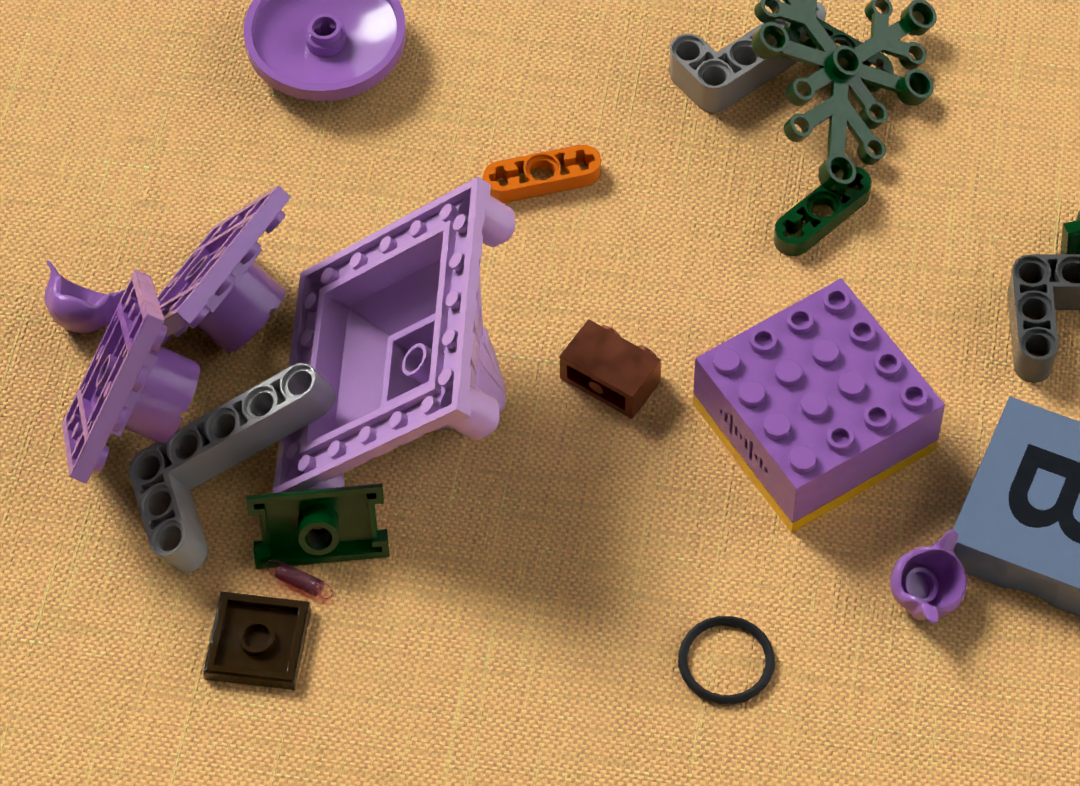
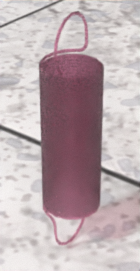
M277 561L281 564L277 568L275 575H273L275 578L313 596H318L319 593H322L325 584L323 580L284 562Z

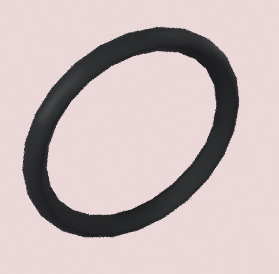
M717 616L696 624L686 634L678 652V667L687 686L699 697L717 704H738L757 696L767 686L773 675L775 654L771 642L755 624L734 616ZM731 625L750 632L759 641L765 654V668L761 678L752 688L734 695H720L706 690L695 681L688 667L687 655L692 642L703 631L715 626Z

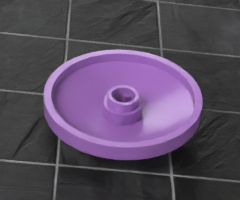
M253 0L244 21L246 52L256 73L267 84L284 94L311 101H331L348 98L360 94L381 82L398 63L406 41L404 11L399 0Z

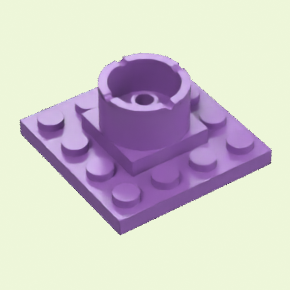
M280 186L273 188L215 225L157 296L162 314L164 315L163 325L167 326V332L161 346L166 344L173 335L179 337L189 326L192 328L197 326L226 353L231 354L247 343L271 317L269 312L275 311L286 295V290L254 262L262 252L261 245L257 242L258 238L265 231L267 233L272 232L286 216L282 208L291 196Z
M134 270L62 422L69 476L86 484L92 472L99 473L106 462L109 447L105 445L111 433L120 437L125 428L156 442L167 444L183 420L180 416L181 413L188 410L200 375L199 363L161 347L167 332V326L163 325L164 315L162 314L151 276L138 270Z

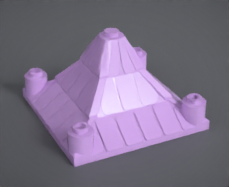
M476 177L300 273L289 367L298 363H307L312 366L333 386L336 392V400L334 406L327 414L279 440L273 493L345 487L342 473L347 469H353L368 462L373 457L381 456L397 448L400 444L404 445L427 432L452 428L476 441L490 435L497 428L500 420L499 414L504 409L506 403V392L495 350L487 329L483 327L480 262L482 243L489 247H495L506 242L512 236L515 230V213L512 208L490 195L491 184L480 177Z

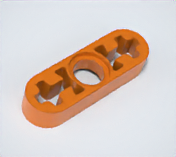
M576 145L496 161L486 167L483 173V180L491 184L490 195L502 203L587 187L596 183L601 176V156L595 148L589 145ZM584 162L588 169L581 170L577 163ZM561 165H564V172H566L564 175H561ZM544 167L550 169L554 174L547 180H537L532 177L531 173L537 168ZM519 173H524V183H520ZM504 178L508 185L500 186L496 179Z

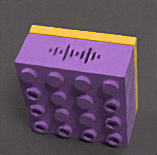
M842 278L695 358L693 405L791 533L932 453L937 448L945 404Z

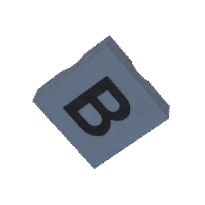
M1009 396L953 530L959 536L953 552L961 561L966 574L1002 588L1030 593L1055 608L1079 617L1080 422Z

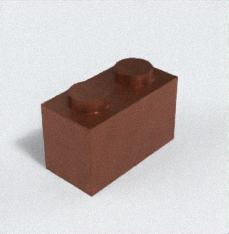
M588 319L560 355V379L633 419L661 382V359L649 348L641 345L636 346L625 340L613 328L606 325L600 326Z

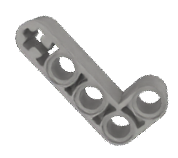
M817 1L816 17L825 22L826 10ZM776 19L774 21L775 23L780 24L783 28L788 23L780 19ZM762 23L717 53L697 35L682 34L676 37L670 45L669 74L673 83L700 109L710 113H718L738 102L798 61L782 56L774 59H762L754 53L752 37L764 24ZM800 27L797 30L800 32L799 40L805 42L809 38L806 36V31L803 27Z

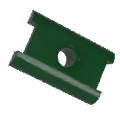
M382 483L246 496L248 516L259 515L262 541H254L253 552L256 569L390 557L387 529L378 530L375 504H384Z

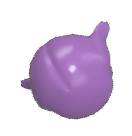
M47 260L46 262L51 272L44 300L55 322L63 328L76 333H91L109 325L125 290L103 294L81 287L65 279L58 273L53 264Z
M955 530L947 531L938 542L930 547L915 548L913 551L904 554L893 567L890 579L892 595L917 620H928L930 623H937L939 617L956 610L965 596L967 587L966 572L961 561L953 552L959 536Z

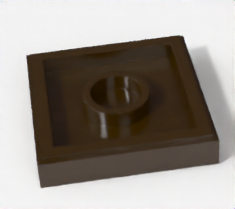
M221 591L203 670L205 680L295 690L311 612L310 602Z

